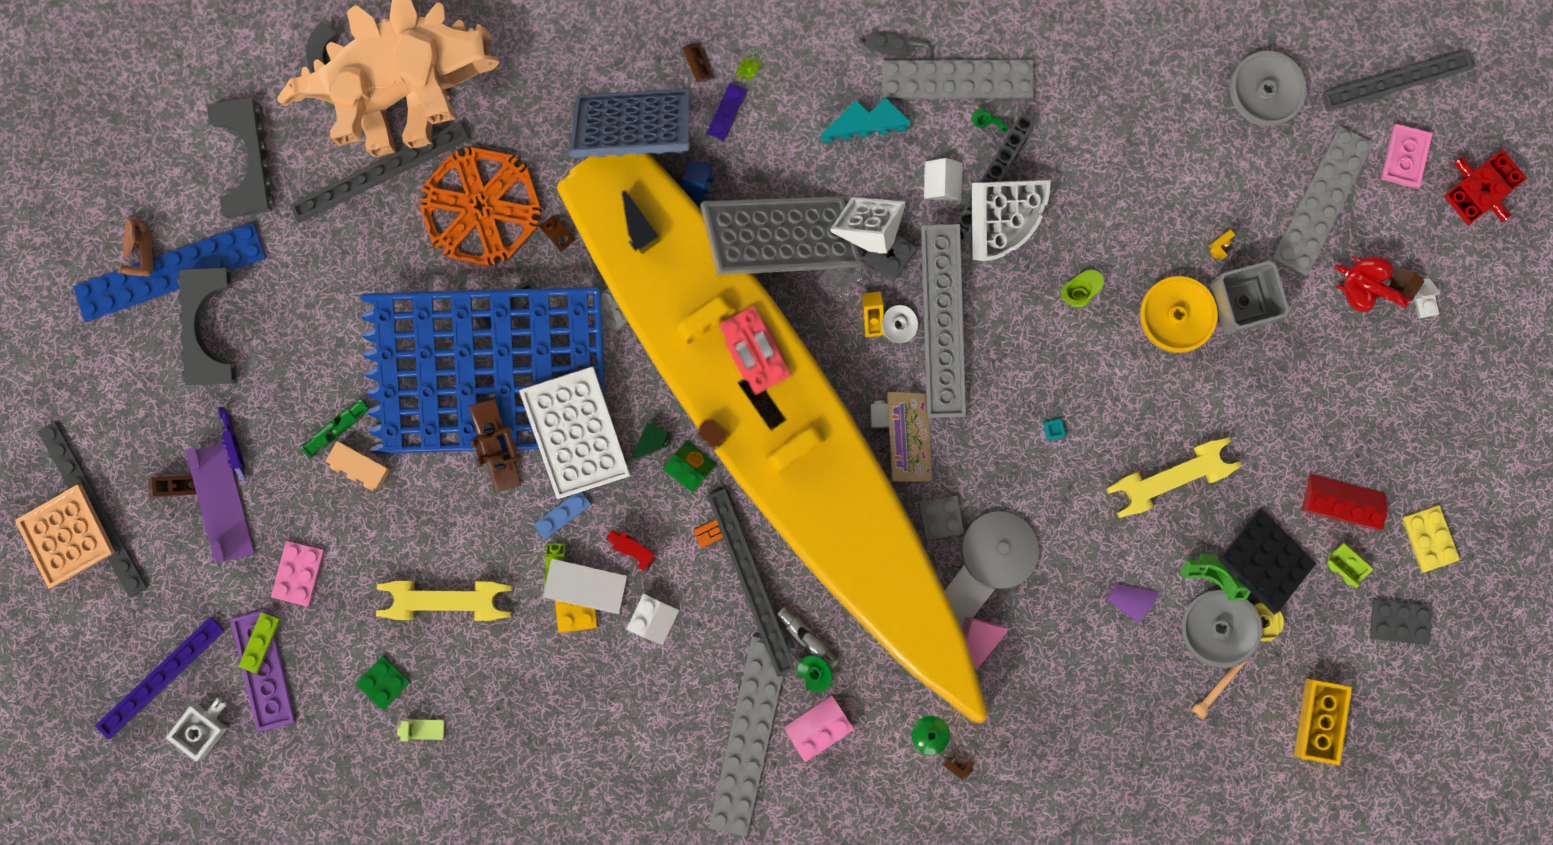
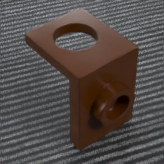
M554 215L539 227L560 252L575 241L569 231ZM566 235L568 237L567 242L559 244V238Z

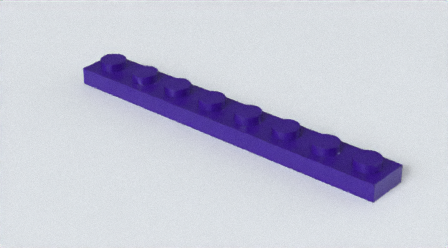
M213 617L206 620L95 725L96 728L107 740L114 737L225 632L223 627Z

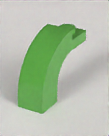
M1201 553L1198 559L1187 560L1180 572L1183 578H1206L1215 582L1223 589L1229 601L1246 600L1251 593L1218 560L1219 556Z

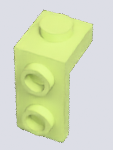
M405 719L398 725L397 734L400 736V741H410L412 739L442 740L444 739L445 721Z

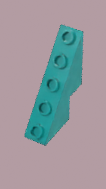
M886 97L870 113L855 100L820 135V140L822 143H830L836 138L846 141L852 139V136L860 135V138H867L872 133L887 135L893 130L902 133L908 131L911 122Z

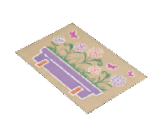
M888 392L892 481H932L926 394Z

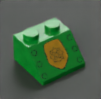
M686 441L662 470L694 494L717 463L689 441Z

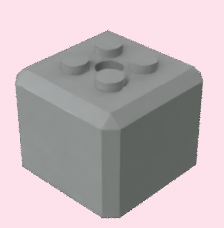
M1271 261L1222 273L1213 279L1209 285L1217 305L1222 331L1228 335L1274 323L1286 317L1290 311L1276 264ZM1239 297L1247 299V306L1243 307L1239 304Z

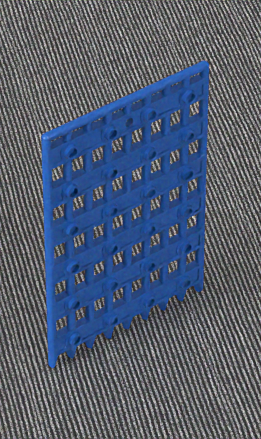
M599 287L364 293L360 296L362 301L374 304L373 310L365 312L361 316L363 320L375 324V329L363 334L365 340L376 343V348L365 352L364 357L377 362L378 366L365 373L367 378L379 382V386L368 390L366 393L368 397L380 400V405L368 410L369 416L381 419L380 425L369 430L371 435L382 438L381 444L371 447L370 451L372 454L476 451V448L472 447L470 440L476 437L477 433L468 406L478 403L477 394H495V401L502 424L512 427L511 434L516 450L539 449L537 441L518 442L517 431H533L531 423H517V412H526L524 404L516 405V393H520V389L532 385H515V374H533V385L553 379V373H573L579 371V365H583L584 368L594 366L606 401L601 289ZM588 295H593L594 306L588 307ZM549 296H568V307L550 308ZM511 297H529V308L511 309ZM472 298H490V309L472 310ZM433 299H451L452 310L434 311ZM394 300H412L413 311L395 312ZM589 314H594L595 326H589ZM550 315H569V326L551 327ZM512 316H530V328H512ZM491 317L492 329H473V318ZM452 318L453 330H435L434 319ZM413 319L414 331H396V320ZM591 333H595L596 345H590ZM569 334L570 346H552L551 335ZM531 335V347H513V336ZM492 336L493 348H475L474 337ZM453 337L454 349H436L435 338ZM415 338V350H397V339ZM570 353L571 365L552 364V354ZM591 353H596V364H591ZM532 354V366H514V355ZM475 356H493L494 367H476ZM437 357H454L455 368L437 369ZM398 358H416V369L399 370ZM476 375H494L495 386L477 387ZM438 376H455L456 387L438 388ZM399 377H417V388L400 389ZM439 395H457V406L439 407ZM400 396H418L419 407L401 408ZM440 414H458V425L441 426ZM402 415H419L420 426L402 427ZM441 433H459V444H442ZM403 434H420L421 445L403 446ZM498 435L502 450H508L504 435Z

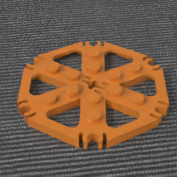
M470 147L472 150V155H470V151L464 148L465 156L461 157L459 152L455 151L457 159H454L452 153L424 183L423 187H428L430 190L426 188L421 189L428 196L426 199L419 198V201L427 205L419 204L431 243L433 246L435 245L437 250L441 246H445V251L442 253L444 256H447L448 259L491 267L489 264L490 259L491 263L496 266L495 259L497 257H501L502 262L505 263L504 254H506L509 261L537 230L538 227L531 226V223L539 225V221L533 220V216L541 215V212L533 209H542L528 168L525 169L526 166L524 164L520 167H515V164L518 162L516 157ZM487 159L501 162L503 167L484 187L477 167L478 160ZM455 168L458 170L465 194L439 189L438 183L450 169ZM522 181L525 183L530 198L528 205L501 201L503 196L516 182ZM478 200L482 205L485 204L482 211L483 215L479 209H475V207H478ZM441 209L460 213L442 234L437 232L432 218L433 210ZM495 220L522 225L524 231L511 246H504ZM477 227L485 251L482 256H474L461 253L459 251L460 244Z

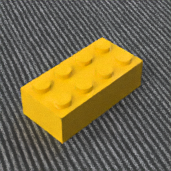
M1306 679L1294 756L1340 765L1352 687Z

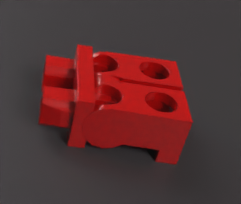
M611 530L606 540L614 545L612 549L633 557L640 562L637 566L638 568L648 571L658 555L637 541L630 539L631 536L627 533L622 532L620 534L615 530Z

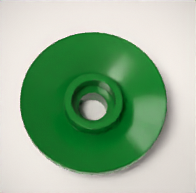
M808 655L798 664L797 674L798 677L805 679V688L819 693L830 687L833 675L830 666L824 659L819 656Z
M925 716L915 723L912 729V741L920 752L927 755H935L942 752L948 746L950 730L941 718ZM930 732L935 734V738L932 740L928 738Z

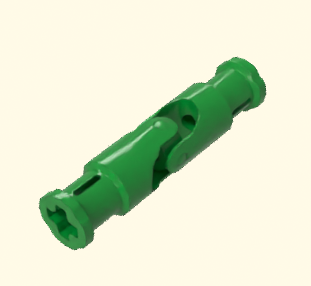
M359 398L358 402L352 407H347L313 434V438L308 442L301 444V450L308 458H312L313 454L320 448H325L345 430L355 424L360 416L368 412L369 406L362 398ZM331 429L333 435H326L328 430Z

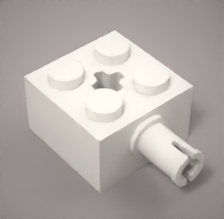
M217 697L208 711L198 704L190 706L167 735L166 739L196 762L205 759L228 729L217 718L225 706H227V703L225 701L222 702L223 699Z

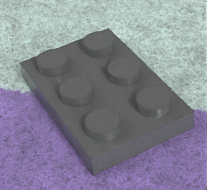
M1373 600L1370 639L1430 645L1433 607Z

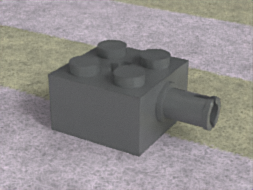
M896 234L895 241L887 252H893L892 256L887 258V253L868 251L863 258V262L892 282H895L917 248Z

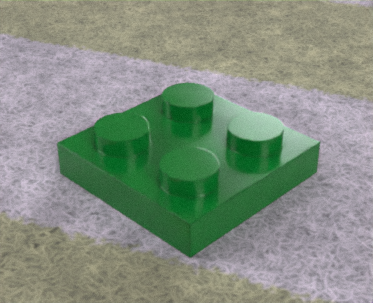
M383 655L358 680L356 685L384 711L411 681Z

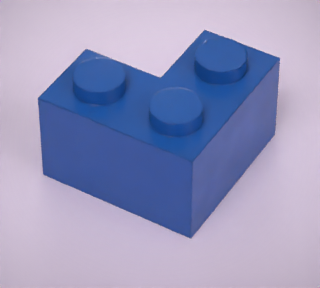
M690 160L682 179L681 188L701 209V203L708 201L705 195L709 193L714 173L711 172V164Z

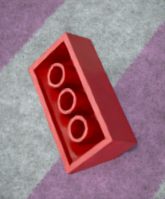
M1314 474L1309 476L1301 511L1376 531L1384 529L1388 512L1385 493Z

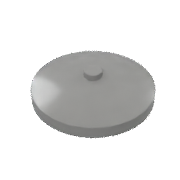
M1261 51L1246 57L1236 67L1231 77L1230 95L1235 108L1245 119L1256 125L1272 127L1286 123L1300 111L1306 99V81L1301 69L1292 59L1279 52Z
M996 511L982 515L968 527L962 540L961 554L967 571L976 581L990 588L1007 589L1019 585L1032 574L1038 562L1039 545L1034 531L1025 520L1009 512Z
M1215 590L1200 595L1188 606L1182 620V636L1189 652L1200 662L1215 668H1231L1246 662L1256 652L1262 637V623L1256 608L1247 599L1229 601L1223 590Z

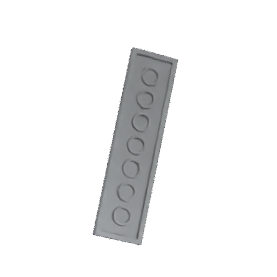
M1033 60L882 61V99L885 97L887 99H1033Z
M1341 126L1337 128L1272 260L1304 276H1308L1374 144L1373 142Z

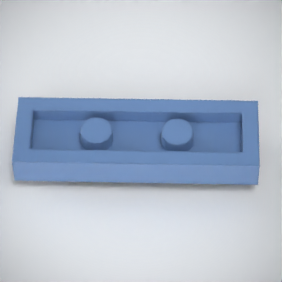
M582 492L573 494L536 522L534 526L546 540L590 507L591 504Z

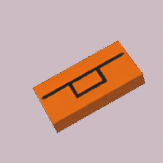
M717 520L693 530L701 548L723 538Z

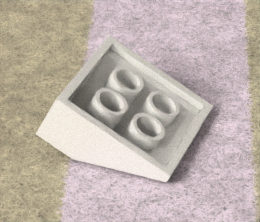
M852 197L830 230L832 233L869 252L887 253L895 241L905 202Z

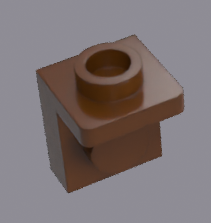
M945 758L941 764L962 780L964 777L968 778L973 771V763L969 760L962 769H960L961 764L953 758L950 761Z

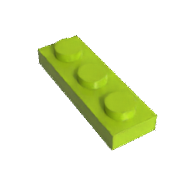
M265 612L260 613L238 667L255 674L259 673L280 623V618Z

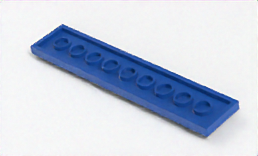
M250 223L154 257L153 273L151 276L118 274L117 270L75 285L73 289L84 322L87 323L180 290L177 277L180 274L179 270L229 268L233 271L267 258L255 223ZM140 263L131 265V267H140Z

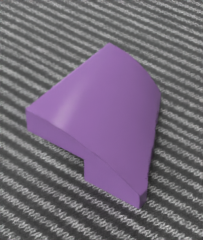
M1116 584L1106 600L1135 622L1140 623L1159 593Z

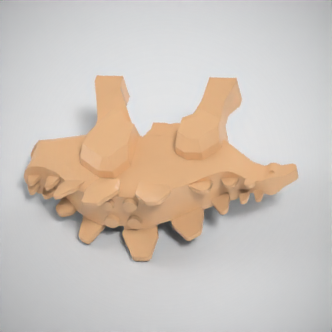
M392 0L390 18L382 19L378 24L371 15L360 7L353 6L348 10L347 14L351 34L355 39L345 47L329 42L326 49L331 61L324 65L320 60L316 59L314 61L315 72L312 74L307 67H303L302 76L288 81L278 96V102L283 106H288L294 101H302L308 97L334 104L337 121L330 130L331 139L338 146L362 141V126L366 134V150L376 158L396 153L386 117L387 108L406 96L408 116L407 124L402 134L403 142L409 148H419L432 144V125L455 119L454 110L444 93V89L458 85L483 72L493 70L499 64L498 57L491 56L489 45L493 39L491 33L485 27L478 24L475 31L472 28L466 31L465 25L461 20H457L452 28L444 25L446 21L445 9L440 2L433 6L426 17H418L412 0Z

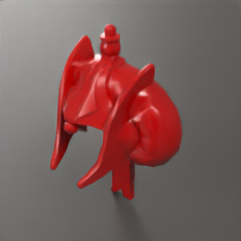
M1353 255L1352 258L1356 263L1352 268L1348 269L1345 266H1341V264L1340 266L1335 265L1337 271L1346 275L1344 285H1336V288L1344 291L1347 302L1356 311H1371L1376 304V299L1381 297L1394 302L1404 309H1407V306H1409L1407 302L1413 301L1412 298L1382 283L1388 279L1393 280L1391 276L1394 272L1393 265L1386 258L1371 256L1361 259Z

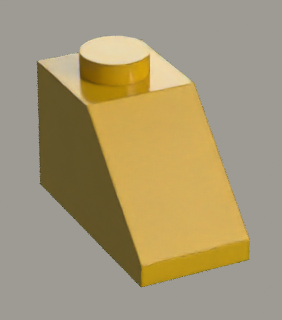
M881 291L862 293L865 337L884 336L882 329L884 315Z

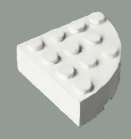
M1051 180L972 183L973 260L987 261L1003 257L1005 254L1022 246L1032 236L1041 222L1045 205L1047 206Z

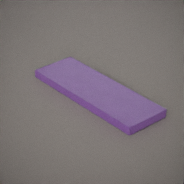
M269 609L230 619L240 661L260 613L270 614ZM274 635L259 673L255 674L242 669L257 732L296 722L276 635Z

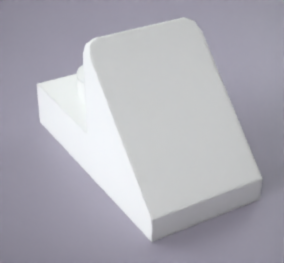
M1430 278L1423 279L1425 282L1414 297L1419 319L1439 315L1435 296L1439 295L1440 291Z

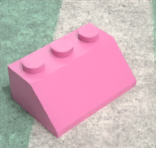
M832 695L784 727L805 762L854 730Z

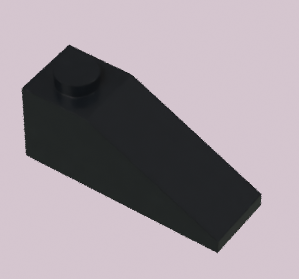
M623 190L622 198L628 235L631 239L629 244L634 251L639 250L643 254L661 240L626 190Z

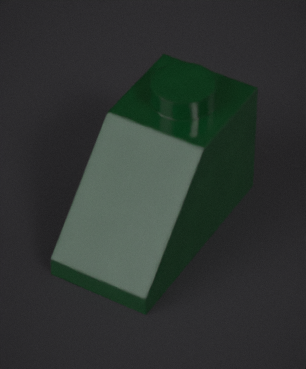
M647 422L632 454V458L637 460L662 451L663 447L667 448L671 437H668L669 432Z

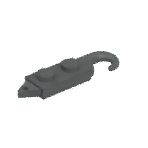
M872 32V34L858 40L870 52L907 57L913 53L915 47H922L928 53L926 57L920 58L919 61H928L933 55V48L929 42L907 36Z

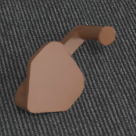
M126 218L123 235V256L128 258L133 246H138L140 267L125 266L121 263L117 273L145 277L151 276L153 273L151 232L141 220ZM135 227L139 228V234L135 233Z

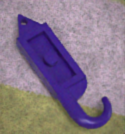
M219 407L217 410L218 416L224 423L222 444L227 449L229 455L227 461L229 466L236 471L240 481L245 480V465L236 434L227 410Z

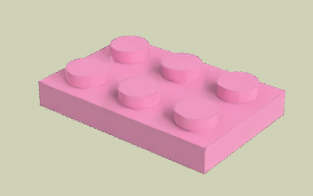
M1399 124L1393 125L1381 180L1415 189L1420 188L1433 133Z
M286 541L271 597L309 607L325 550Z

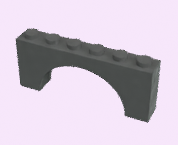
M252 97L208 104L209 123L213 127H225L236 131L242 137L247 147L249 158L247 173L242 183L233 192L220 197L222 216L229 219L272 212V206L275 203L273 195H270L269 188L272 187L270 176H267L266 170L269 169V162L264 156V151L267 150L265 140L261 136V133L264 132L262 121H259L258 114H261L260 104Z
M232 269L179 270L180 274L177 277L181 294L178 296V301L182 312L179 315V320L182 324L180 340L183 343L181 359L184 362L182 379L185 385L237 383L236 364H228L215 358L206 348L200 330L201 315L207 302L218 292L233 288Z

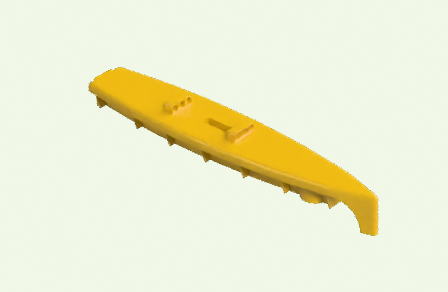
M650 153L643 155L625 154L624 156H590L570 170L569 175L558 182V193L620 310L658 372L693 423L698 428L705 419L708 421L709 419H715L731 435L718 450H714L725 467L821 583L901 665L968 720L977 723L984 722L987 719L988 711L967 641L917 532L848 409L772 297L753 273L717 275L701 209ZM623 190H626L661 240L643 254L639 250L634 251L629 244L631 239L628 235L622 198ZM753 306L761 321L765 322L784 357L783 362L791 376L765 390L786 419L785 422L770 431L740 388L739 384L745 380L725 344L727 340L719 327V324Z

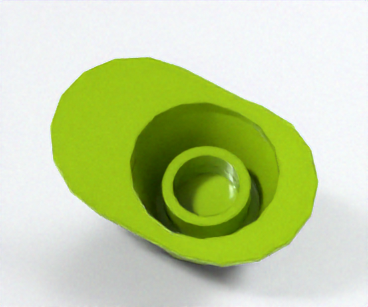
M1084 271L1062 287L1061 297L1071 307H1085L1102 290L1104 278L1098 271Z

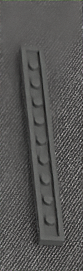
M458 122L431 135L432 144L419 148L407 147L290 204L298 223H301L470 140L462 123Z
M53 422L37 431L68 488L70 489L77 484H82L115 551L114 554L107 558L127 595L132 597L148 588L57 422Z
M723 489L707 496L776 675L779 677L796 670L727 492Z

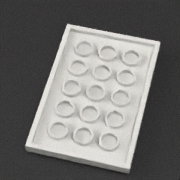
M594 366L519 390L557 499L631 475Z

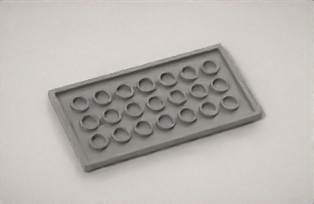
M843 197L703 201L700 205L717 275L858 268L861 265L857 246L832 233L830 230L846 207Z

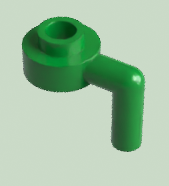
M985 108L975 110L971 116V120L977 128H985L991 123L996 124L1002 133L1008 131V127L1002 118L991 116Z

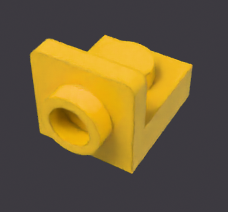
M1231 229L1209 245L1210 253L1215 259L1219 258L1221 261L1227 257L1223 249L1232 243L1231 238L1235 236Z

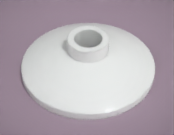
M896 305L885 312L882 319V329L885 336L892 342L905 343L915 336L918 329V320L910 308ZM896 321L900 323L899 328L895 326Z

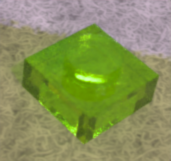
M743 58L735 75L741 79L751 81L760 64L755 60Z

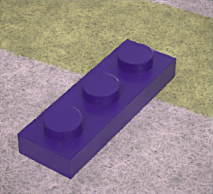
M731 82L729 83L706 132L708 135L721 141L725 140L747 93V89Z

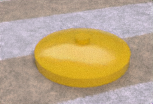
M1174 276L1159 281L1148 290L1141 302L1139 317L1143 332L1155 346L1167 352L1185 353L1202 346L1212 336L1217 324L1218 311L1214 297L1203 284L1189 277Z

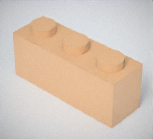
M336 441L325 461L331 464L329 468L340 473L342 470L347 473V478L355 482L357 479L364 482L362 486L371 491L374 488L380 490L391 470Z

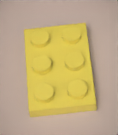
M1440 505L1402 518L1422 573L1460 560Z

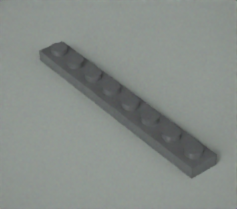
M1467 50L1323 93L1322 97L1327 112H1331L1473 69V65Z

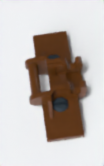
M495 399L469 405L468 407L477 436L473 437L470 443L472 447L476 448L478 467L486 463L495 492L521 486L514 463L520 460L521 457L520 454H517L513 441L512 427L502 424ZM500 434L504 435L509 451L508 455L503 453L498 437Z

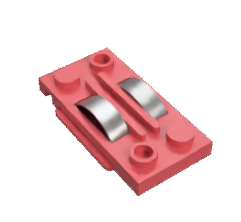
M754 306L719 324L727 340L725 344L743 379L748 380L755 395L791 377L783 362L784 357L766 323L761 321Z

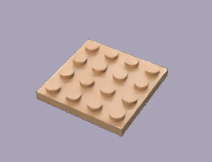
M82 484L75 485L15 520L48 589L56 587L115 553Z

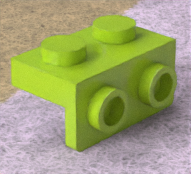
M1342 542L1327 557L1328 567L1334 573L1338 572L1341 574L1344 582L1349 586L1353 585L1355 588H1358L1360 582L1374 570V567L1346 542Z

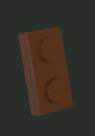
M687 44L684 46L683 50L696 82L712 80L714 76L701 44Z

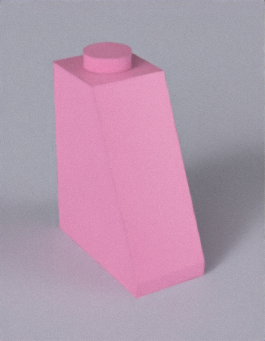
M966 616L962 631L967 641L974 668L978 669L1005 636L1008 629L996 623Z

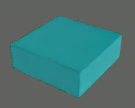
M1062 418L1043 422L1047 441L1066 437Z

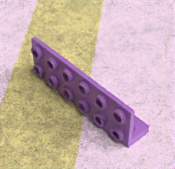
M223 444L195 450V447L186 449V456L214 563L218 564L253 555L254 551L233 471L227 461V449L223 447Z

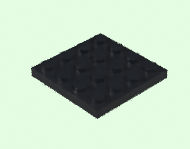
M1259 509L1218 558L1273 615L1279 613L1316 565L1262 509Z

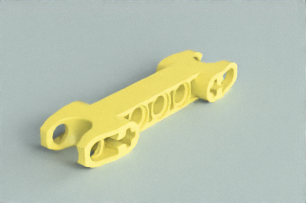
M1230 437L1210 441L1193 448L1197 456L1196 458L1160 472L1150 478L1142 480L1138 471L1121 478L1117 483L1106 488L1108 494L1122 490L1129 496V505L1126 509L1116 513L1118 518L1147 511L1154 507L1151 500L1152 497L1204 475L1210 484L1227 477L1233 471L1242 467L1240 461L1226 464L1220 459L1219 453L1221 448L1232 442Z
M393 581L377 584V590L390 592L393 595L394 602L389 609L376 611V616L393 620H414V610L474 611V621L511 618L512 612L499 611L495 607L494 598L499 592L512 591L513 585H504L496 582H475V591H415V581Z

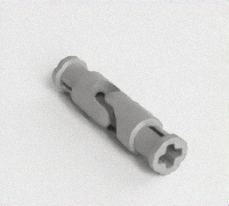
M787 605L775 615V618L779 619L786 626V630L802 646H807L811 655L824 659L831 670L841 661L828 651L829 648L822 641L815 638L814 633L799 617H795L788 610ZM799 628L808 631V633L802 636V639L797 634Z

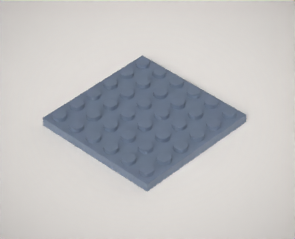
M689 89L576 95L569 150L570 157L585 158L587 156L604 157L606 155L624 156L625 154L643 155L645 153L662 154L664 152L681 153L689 151Z

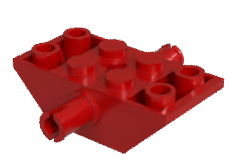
M1503 149L1475 169L1470 166L1464 156L1453 163L1464 177L1443 197L1467 226L1488 210H1492L1501 223L1512 216L1501 203L1502 199L1528 178Z

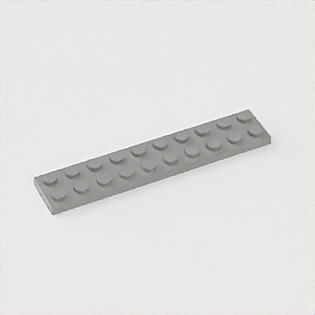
M960 224L922 225L921 249L927 418L966 417Z
M752 636L709 824L710 829L745 837L748 834L783 675L777 677L764 641L759 637Z

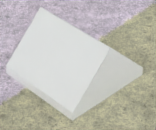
M947 158L925 162L924 199L962 201L963 163Z

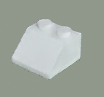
M643 594L627 630L663 645L679 610L647 594Z

